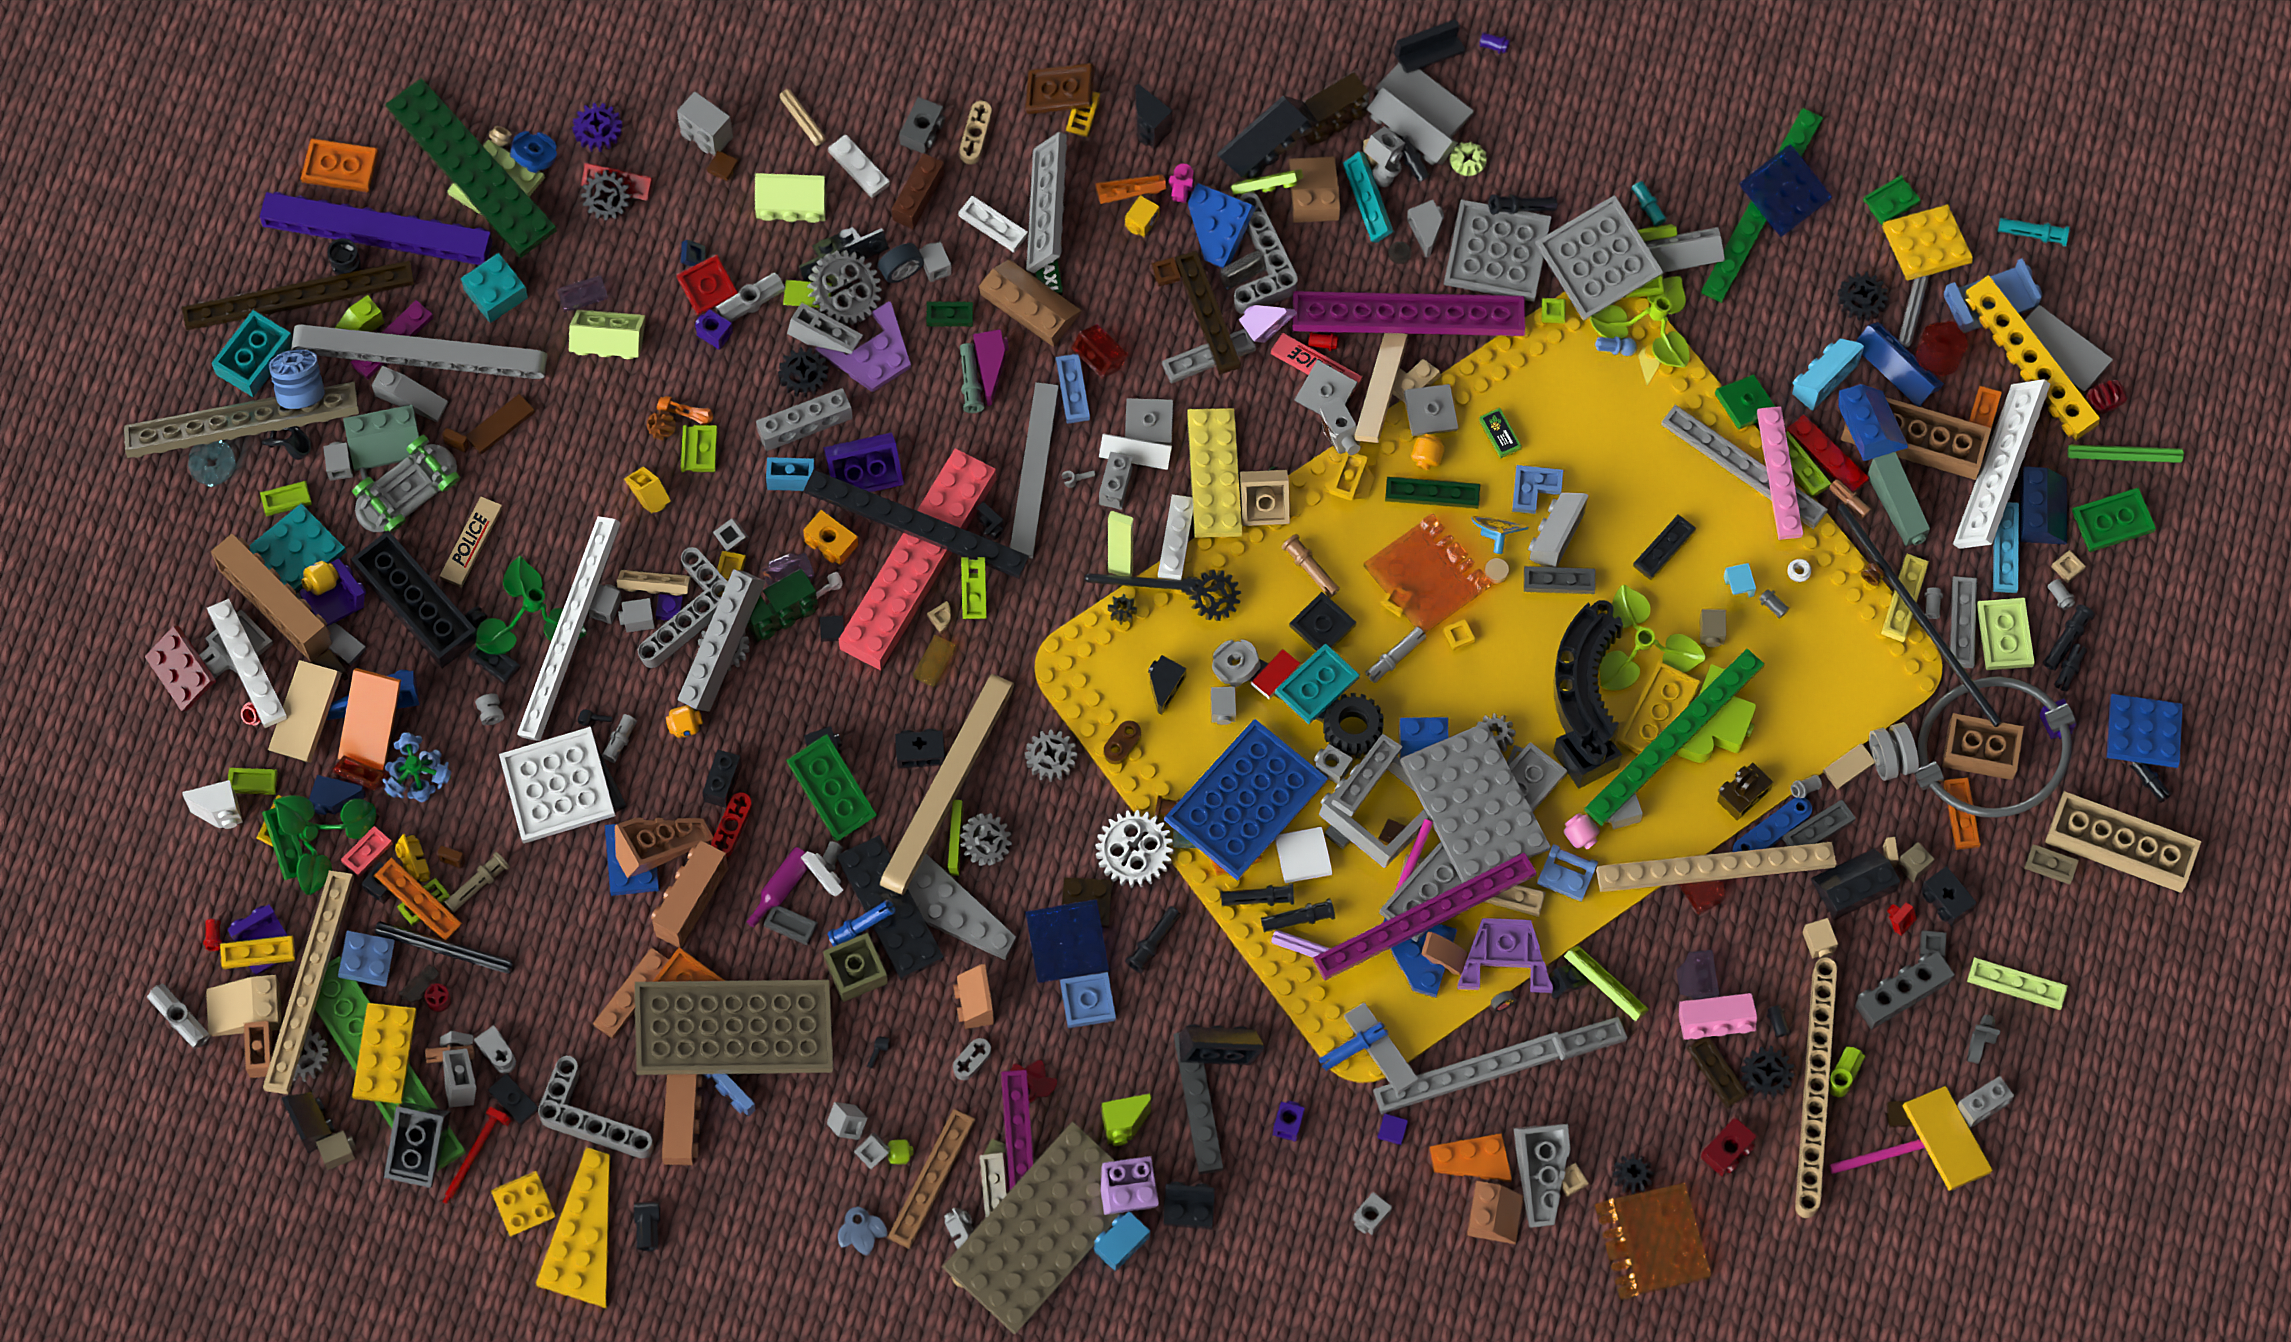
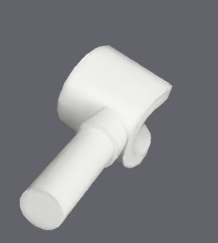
M838 572L832 573L827 577L829 584L816 592L817 599L830 590H838L842 587L843 582Z

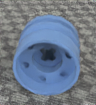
M304 349L286 351L274 357L269 363V371L274 383L277 403L280 406L288 409L305 408L317 403L324 396L325 390L317 356L312 351Z

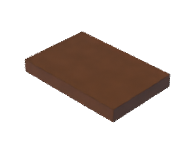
M1092 63L1029 70L1025 107L1027 114L1092 107L1095 66Z

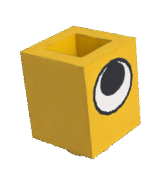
M1140 195L1125 216V226L1131 233L1135 235L1140 234L1145 237L1159 217V206Z

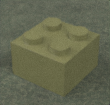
M868 933L823 951L825 963L843 1002L888 984L886 972Z

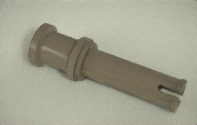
M497 852L493 853L494 857L484 866L480 865L478 867L477 873L444 901V904L453 913L485 884L493 883L497 875L504 869L508 870L510 868L508 863Z

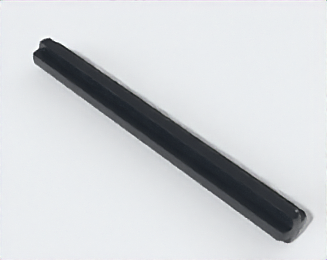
M381 921L375 927L376 935L507 974L513 968L512 960Z

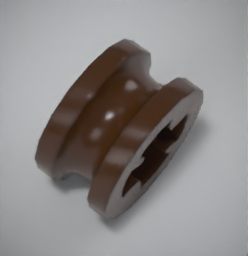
M1868 563L1866 570L1861 572V576L1869 584L1878 586L1880 584L1879 579H1883L1885 573L1875 564Z

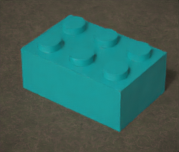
M252 310L213 360L212 366L215 374L251 397H254L271 375L269 371L271 360L281 353L290 351L293 340L291 333Z

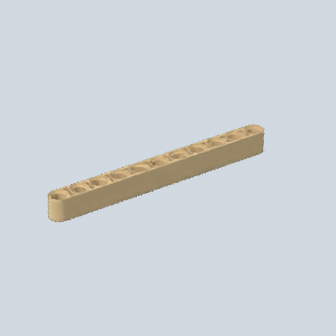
M995 674L990 675L882 876L880 886L901 895L907 890L945 819L952 801L955 800L1006 705L1014 687L1013 682Z
M1830 958L1819 959L1812 973L1795 1205L1796 1212L1803 1218L1813 1217L1819 1208L1821 1200L1837 966ZM1819 969H1828L1830 975H1822L1819 972ZM1825 991L1829 997L1823 999L1818 996L1817 992ZM1823 1014L1827 1020L1819 1021L1815 1015ZM1822 1037L1825 1040V1044H1817L1814 1038ZM1820 1060L1824 1067L1817 1068L1812 1064V1061ZM1818 1083L1821 1085L1822 1090L1814 1091L1810 1084ZM1815 1106L1819 1108L1821 1113L1817 1115L1812 1114L1809 1111V1107ZM1815 1130L1818 1132L1819 1137L1812 1138L1807 1134V1131ZM1813 1153L1816 1155L1817 1160L1809 1161L1805 1154ZM1804 1177H1812L1816 1184H1806ZM1809 1200L1813 1203L1814 1207L1811 1209L1805 1208L1802 1205V1201Z

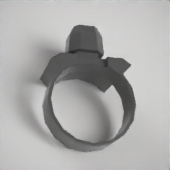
M1984 1015L1980 1025L1976 1024L1975 1031H1973L1967 1062L1979 1064L1984 1042L1996 1043L2000 1029L1995 1028L1994 1016Z

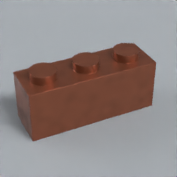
M925 153L922 154L892 207L893 221L914 229L944 176V162Z

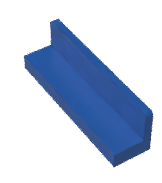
M1879 322L1868 325L1856 340V342L1864 346L1862 355L1916 406H1921L1932 393L1939 391L1944 385Z

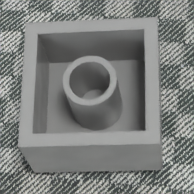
M695 91L677 110L681 135L689 141L692 139L696 142L703 152H710L715 156L716 152L721 151L733 138L730 116Z

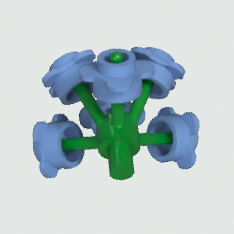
M405 732L401 735L399 741L394 743L395 749H400L402 754L409 755L407 759L399 757L393 763H386L385 769L390 773L391 777L389 780L385 778L382 780L386 784L384 790L389 796L391 795L396 798L398 795L404 799L405 796L402 793L406 790V786L402 782L413 775L415 782L411 784V791L407 793L409 799L414 798L419 802H425L436 789L435 786H430L427 780H420L419 774L421 772L423 774H433L432 782L437 783V788L440 789L442 783L447 784L448 780L451 779V770H448L449 763L446 762L445 765L440 764L441 752L439 750H433V752L422 751L419 754V758L414 756V753L419 750V744L422 743V737Z

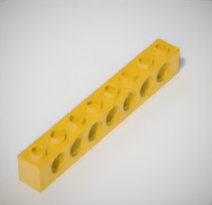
M1989 275L1966 290V305L1971 311L1975 310L1980 316L1978 319L1985 329L1989 328L1994 334L1992 338L1999 347L2003 346L2008 352L2006 353L2007 358L2013 365H2018L2023 379L2026 382L2040 380L2038 375L2041 373H2046L2050 376V379L2047 380L2050 386L2045 401L2049 405L2048 410L2055 419L2059 418L2063 423L2062 429L2069 437L2073 436L2075 440H2078L2097 427L2100 421L2098 415ZM1985 302H1992L1995 307L1986 309L1983 307V304ZM2003 319L2009 324L2006 327H2000L1996 322ZM2018 337L2023 342L2019 345H2014L2010 340ZM2032 355L2036 358V361L2028 363L2024 357ZM2061 391L2064 397L2056 399L2052 396V393ZM2075 409L2078 415L2070 417L2066 414V411Z

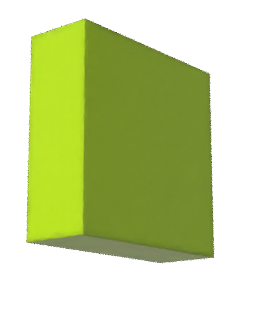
M1542 298L1541 322L1565 323V299Z

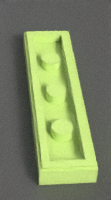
M1975 957L1967 982L2058 1010L2062 1008L2068 987L2061 983Z

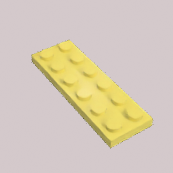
M1234 408L1188 409L1195 537H1241L1242 523Z

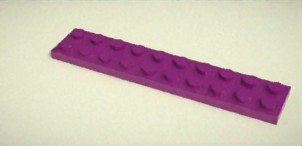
M1293 291V309L1297 312L1293 316V331L1525 336L1524 296Z

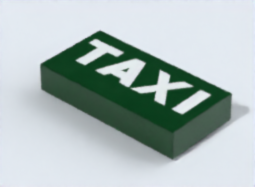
M1055 259L1036 271V277L1057 294L1063 295L1058 262Z

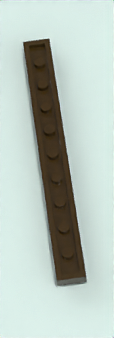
M404 261L181 307L185 328L188 331L243 320L248 317L252 310L263 316L415 284L410 261Z

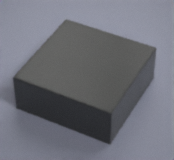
M1922 931L1919 956L1922 957L1927 953L1933 955L1939 951L1944 959L1946 933Z

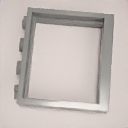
M1397 756L1388 767V770L1415 791L1400 763L1401 759ZM1357 764V765L1352 769V771L1350 772V775L1353 774V772L1356 770V768L1359 766V764ZM1343 778L1335 787L1336 791L1332 795L1330 793L1326 794L1321 800L1322 807L1319 815L1383 868H1386L1418 836L1424 819L1429 821L1430 819L1424 809L1388 846H1385L1349 815L1331 804L1334 797L1347 782Z

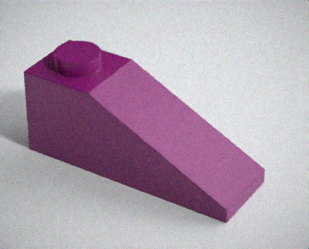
M1001 329L973 334L987 406L993 403L1005 363V351L1009 350L1007 337H1002Z

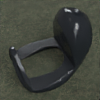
M297 426L282 429L292 432L291 436L287 439L277 440V431L272 430L270 438H265L262 441L263 445H267L270 448L280 445L285 446L290 456L296 460L306 458L311 450L308 436Z

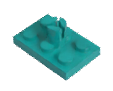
M1325 643L1275 689V694L1305 722L1310 724L1353 685L1360 675Z

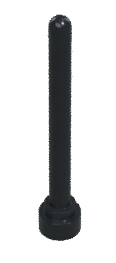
M1092 573L1084 576V580L1088 583L1182 590L1183 593L1191 596L1194 595V592L1189 589L1190 587L1197 586L1194 579H1198L1197 577L1188 576L1187 579L1183 578L1181 581Z

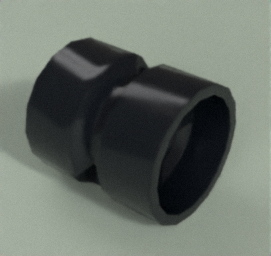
M340 238L329 245L327 254L335 275L355 272L361 269L360 257L353 241Z

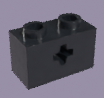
M934 728L926 729L924 732L904 730L895 734L898 769L942 766L945 760L943 730L938 731ZM918 745H922V750H918Z
M717 749L702 792L704 802L727 808L742 767L739 755Z
M1947 866L1926 880L1921 888L1924 899L1936 907L1937 914L1941 920L1948 922L1950 926H1953L1971 913L1977 904Z

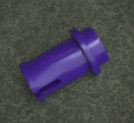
M1483 32L1479 46L1496 50L1499 54H1502V52H1507L1510 40H1507L1505 36L1500 38Z

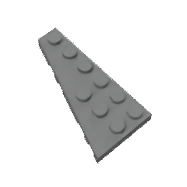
M925 854L908 886V890L926 924L1006 960L1016 941V936L933 859Z

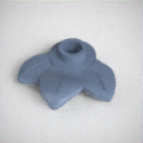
M854 1207L848 1210L845 1215V1224L838 1231V1241L841 1247H846L853 1243L854 1247L864 1255H869L872 1251L875 1241L874 1237L887 1236V1229L883 1221L879 1217L869 1216L867 1211L861 1207ZM858 1214L862 1217L860 1224L853 1222L854 1215Z

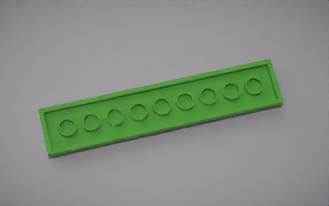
M338 956L328 963L315 1010L356 1073L367 1003L370 1002L356 981L338 978L341 957ZM408 1063L402 1103L408 1102L438 1109ZM374 1101L392 1129L396 1106L400 1103ZM448 1127L437 1171L465 1154V1150L450 1127Z

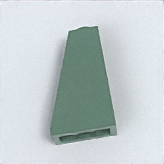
M1896 452L1873 458L1867 476L1906 547L1912 544L1916 546L1923 543L1928 536L1930 528Z

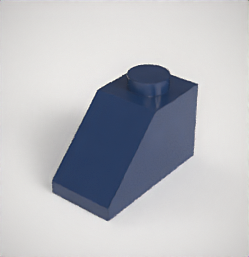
M317 775L309 800L313 804L314 812L321 815H327V813L335 815L342 810L348 801L364 799L366 793L361 785Z

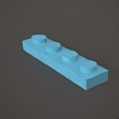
M2007 502L1996 532L1993 549V592L2017 593L2019 503Z

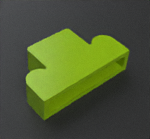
M1711 664L1700 694L1725 669ZM1734 696L1678 751L1677 755L1694 762L1703 763L1711 757L1714 745L1734 753H1739L1745 736L1750 738L1755 724L1751 723L1756 705Z

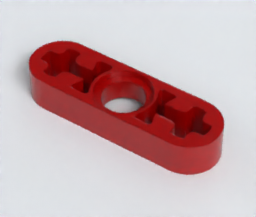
M736 793L731 797L711 842V846L718 849L717 844L721 845L723 843L724 835L728 837L726 840L727 849H722V852L726 853V858L732 854L752 810L751 799L745 793ZM741 800H744L746 807L742 806V807L740 808L739 816H738V815H736V812H737V804H736V802H737V803H740ZM735 820L738 823V828L734 831H728L725 829L726 822Z

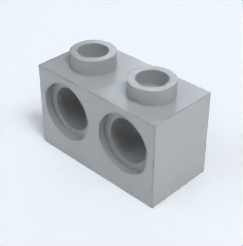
M1999 1076L1960 1100L1957 1107L1970 1129L2009 1105L2014 1095Z

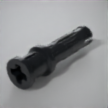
M1492 194L1488 202L1489 211L1492 215H1496L1499 212H1508V214L1513 215L1518 211H1556L1558 205L1555 197H1518L1515 194H1509L1508 196Z
M2081 604L2076 606L2075 614L2071 620L2066 621L2063 634L2043 661L2045 667L2055 671L2077 637L2085 633V627L2090 620L2095 618V613L2090 608Z
M1289 883L1288 886L1277 887L1271 884L1266 886L1267 888L1221 891L1222 907L1268 903L1270 906H1274L1275 903H1290L1294 905L1293 883Z
M1328 898L1326 902L1313 905L1307 903L1304 908L1261 917V923L1265 933L1306 922L1315 924L1316 921L1327 918L1333 920L1335 919V913L1331 898Z
M1169 906L1145 940L1138 942L1137 949L1131 957L1125 959L1126 964L1134 971L1142 973L1149 959L1155 957L1156 948L1182 916L1176 908Z

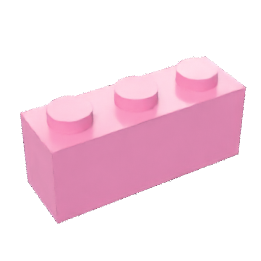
M1751 993L1679 1002V1020L1684 1039H1699L1709 1036H1724L1726 1034L1756 1031L1757 1014Z

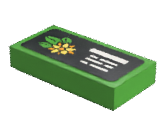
M1500 408L1479 417V422L1500 459L1521 449V444Z

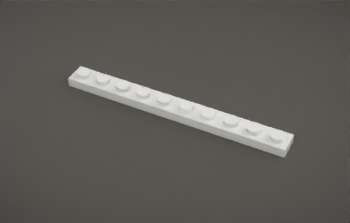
M597 517L517 735L522 738L536 741L541 740L621 524L616 519Z

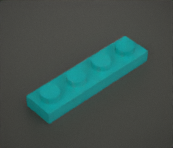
M1357 152L1343 162L1371 242L1378 243L1394 231L1364 152Z

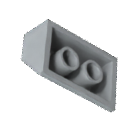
M1561 493L1558 500H1552L1548 509L1551 513L1548 519L1543 518L1538 528V531L1541 532L1538 538L1534 537L1529 545L1528 550L1531 551L1529 560L1544 567L1558 566L1585 514L1589 495L1585 493Z

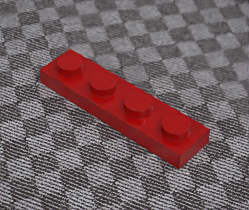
M1804 414L1787 428L1786 432H1789L1796 442L1835 480H1840L1852 493L1858 491L1868 482L1869 477Z

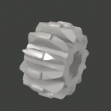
M1493 713L1492 719L1485 715L1483 722L1479 721L1477 726L1486 722L1498 747L1505 752L1507 745L1513 744L1514 740L1512 737L1516 733L1515 730L1511 729L1513 727L1512 721L1505 722V715L1501 716L1500 719L1497 718L1496 713ZM1492 731H1496L1498 736H1494Z

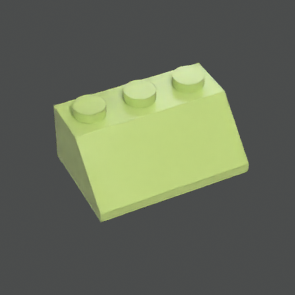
M755 173L756 218L764 221H771L773 219H783L788 222L806 220L812 223L825 221L827 199L825 176Z
M576 310L570 323L569 352H575L577 355L592 353L598 354L601 357L616 355L624 359L638 357L642 349L646 315Z

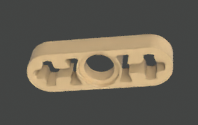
M978 101L971 107L960 146V158L966 164L978 162L982 153L992 117L991 106L985 101ZM983 109L985 113L982 114L980 122L978 121V112ZM973 128H979L982 134L979 137H973L969 132ZM970 143L974 144V153L971 156H967V152L970 150Z

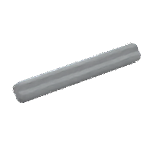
M1929 275L1914 279L1899 342L1904 347H1910L1912 344Z

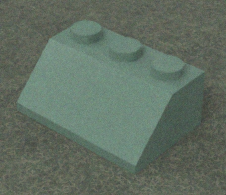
M413 405L343 418L354 471H359L361 467L369 469L403 461L410 455L406 450L407 447L419 437Z

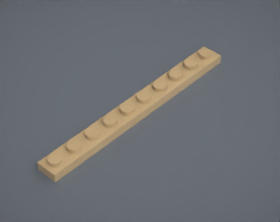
M1832 842L1604 865L1598 866L1596 872L1600 892L1834 868L1836 860Z
M329 871L263 1085L265 1091L289 1094L354 877L350 873Z

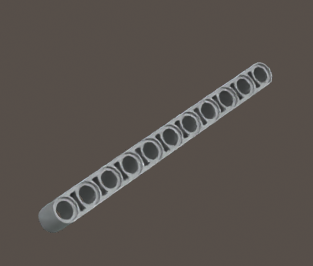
M296 325L294 327L291 350L304 349L312 351L316 356L530 379L544 378L547 362V353L540 350L310 325Z

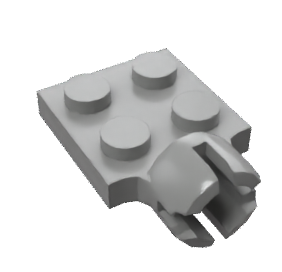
M240 610L236 614L258 657L270 648L273 642ZM217 630L213 631L205 638V642L209 645L208 648L199 656L214 678H217L228 669L233 670L237 674L238 672Z

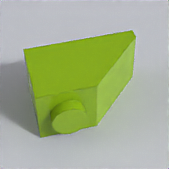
M367 295L348 308L335 328L372 332L385 322L381 310Z

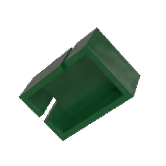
M802 568L763 589L770 603L766 605L761 595L759 596L747 627L755 640L759 642L762 639H770L774 636L775 632L782 628L787 629L793 626L796 620L803 616L806 618L816 612V609H818L816 590Z

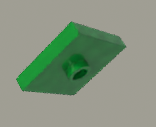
M1755 375L1722 386L1715 391V395L1738 430L1758 422V409L1775 407Z

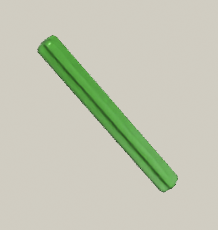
M2070 444L2067 449L2068 457L2076 459L2179 463L2184 459L2183 449Z

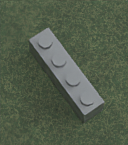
M1382 87L1367 108L1372 113L1370 118L1380 125L1382 122L1389 126L1388 129L1397 137L1408 136L1416 151L1419 149L1423 152L1422 158L1432 165L1435 162L1442 165L1458 144L1386 88Z

